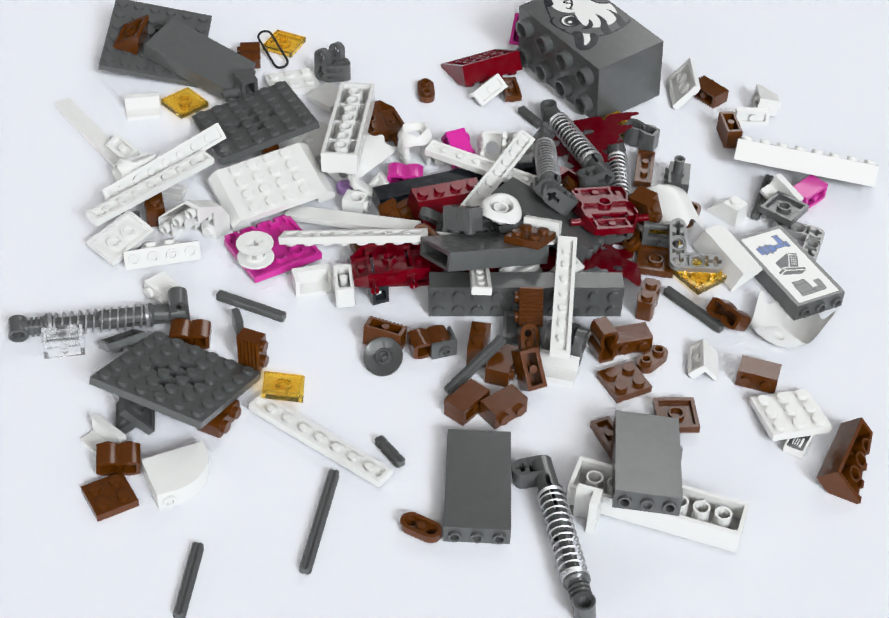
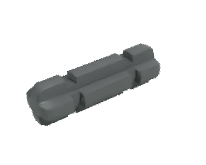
M525 106L518 108V114L536 129L542 126L543 121L528 110V108Z
M380 435L375 438V445L381 449V452L396 468L406 464V459L399 454L400 452L385 436Z

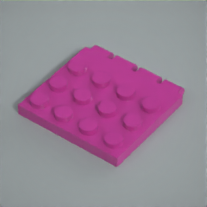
M285 214L273 218L272 221L267 220L258 223L256 228L250 226L239 230V233L236 231L224 236V245L236 260L239 252L236 247V240L240 235L250 231H262L269 234L274 240L271 249L274 253V261L271 265L262 269H248L242 266L254 283L322 259V252L315 244L312 246L297 244L291 247L279 245L278 237L284 231L302 230L291 216L286 217Z

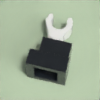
M389 285L378 287L379 293L376 294V290H374L375 295L371 293V288H368V295L372 305L389 302Z

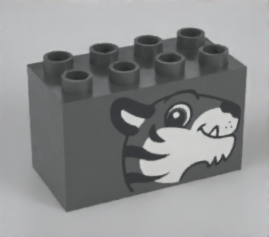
M532 0L519 6V21L516 22L515 26L519 35V48L516 50H519L521 65L530 68L541 82H547L553 87L560 98H566L571 102L579 114L586 115L589 118L600 116L605 120L610 114L622 113L659 96L664 41L611 1Z

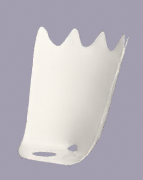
M367 133L358 173L352 175L356 178L362 177L397 150V147L386 144L383 135L372 136ZM328 173L337 182L349 180L348 177H341L339 173Z
M656 184L647 187V189L658 193L663 216L659 223L670 224L673 219L680 218L688 226L690 219H694L703 228V224L684 189L670 184ZM636 223L638 227L643 231V225Z
M761 290L752 318V328L763 339L774 345L788 348L800 347L812 342L836 311L825 319H821L820 314L817 313L811 317L794 321L791 317L787 318V312L781 309L778 301L767 303L764 292Z

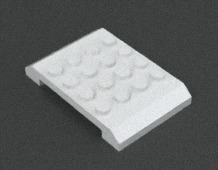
M299 142L216 170L208 178V184L219 205L230 216V227L233 232L250 227V222L309 201L317 199L318 203L335 198V192L325 174L321 172V167L309 146Z

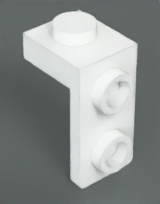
M381 172L369 184H366L352 174L347 176L350 180V186L356 191L359 189L361 192L368 193V198L372 197V187L390 184L386 176Z

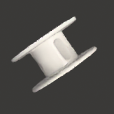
M250 231L240 235L236 240V247L239 251L237 254L238 263L248 269H262L271 265L274 261V253L271 250L274 244L272 237L262 231Z

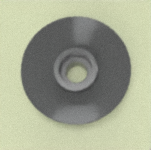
M376 338L367 345L364 351V364L368 371L376 376L391 375L398 370L402 363V349L392 338ZM387 355V361L383 362L382 357Z

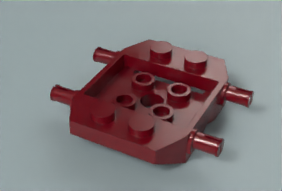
M601 186L573 188L571 190V193L579 202L573 208L578 218H570L569 225L582 226L595 236L634 233L636 223L649 221L648 213L638 214L639 212L635 205L629 201L631 194H628L624 187Z
M368 243L361 245L350 256L354 286L371 288V293L374 295V290L378 294V287L409 282L410 288L414 289L413 284L417 288V281L429 276V272H431L429 261L419 255L420 244L413 245L412 243H403L401 245H394L393 243H386L384 245ZM405 252H407L410 267H407ZM370 257L373 258L375 272L373 273L371 270Z

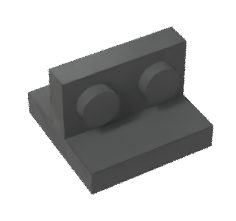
M119 396V401L116 403L115 427L124 434L137 427L150 435L155 431V411Z

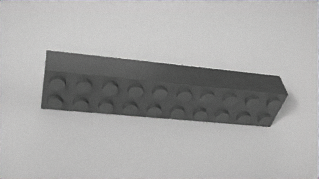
M429 272V316H504V311H518V303H514V292L518 291L519 287H543V316H552L555 272H490L492 295H471L469 272ZM575 272L573 316H621L625 290L622 272Z

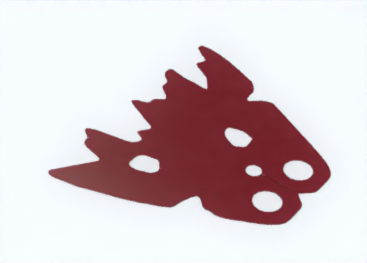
M639 112L610 114L605 120L600 116L574 120L573 122L582 133L588 129L594 131L591 134L585 135V137L602 155L604 162H610L618 157L608 160L610 157L603 150L608 149L607 145L624 142L621 139L617 142L620 138L619 134L633 127V125L617 124L630 120L631 116L638 115ZM556 135L553 138V141L559 140ZM560 141V144L556 146L557 156L568 154L567 162L573 166L578 165L582 169L578 161L575 160Z
M604 244L602 247L607 248V250L599 248L596 254L593 253L590 260L586 259L582 263L585 266L583 270L598 267L599 269H607L608 272H622L623 277L636 286H641L642 280L638 265L627 260L633 258L634 253L628 252L625 249H616L613 247L614 244ZM549 247L548 257L556 256L557 249ZM613 266H621L623 270H615Z

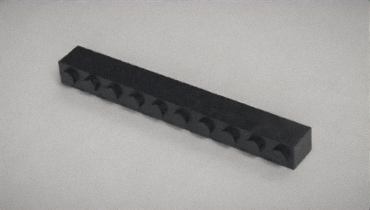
M534 153L523 155L514 168L533 175L537 174ZM460 168L372 187V202L379 212L378 205L392 198L398 203L409 197L412 188L477 177L478 181H480L483 175Z

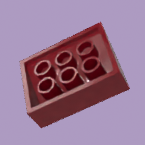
M493 49L441 63V67L459 85H465V87H472L476 82L484 83L497 73L503 78L505 74L515 75L517 71L522 70L519 50Z
M477 177L412 188L407 205L411 209L415 220L428 224L435 230L436 226L418 217L421 207H428L443 213V206L461 205L479 181Z

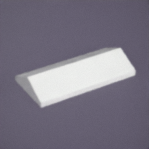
M723 224L704 229L693 244L698 253L719 254L723 257L724 266L716 274L732 292L763 270ZM713 260L712 263H714V266L717 267L718 264L715 260Z

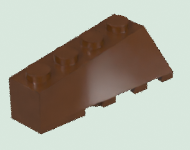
M862 417L840 424L816 476L827 493L855 504L861 503L862 497L859 495V491L864 487L865 482L862 479L863 471L867 470L868 465L865 457L870 453L873 436L872 430Z

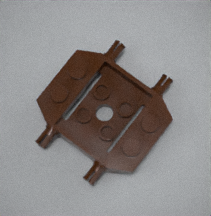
M381 100L375 101L368 133L372 136L383 135L385 142L393 141L394 145L398 147L397 135L405 123L393 106Z

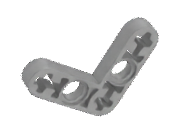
M675 218L670 222L668 229V252L671 269L675 271L718 273L722 270L724 259L721 255L687 252V226L684 220ZM676 224L680 228L679 235H676ZM680 241L683 246L675 248L672 243ZM676 254H679V265L675 261ZM699 259L702 264L694 266L691 260ZM713 260H715L718 264L717 267L714 266V263H712Z
M775 219L773 220L772 227L781 225L794 239L804 241L803 248L815 261L817 260L825 236L824 230L799 222H795L789 227Z

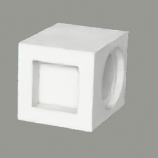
M347 189L342 198V211L363 214L368 212L370 208L368 193Z

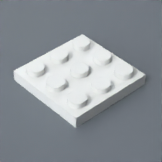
M807 389L750 397L749 404L772 441L831 433V424Z

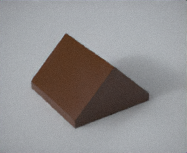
M144 15L123 24L113 47L137 55L148 34L149 16Z

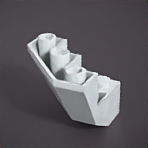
M185 200L158 217L159 232L175 238L181 232L192 229L217 241L230 231V216L222 206L210 200Z

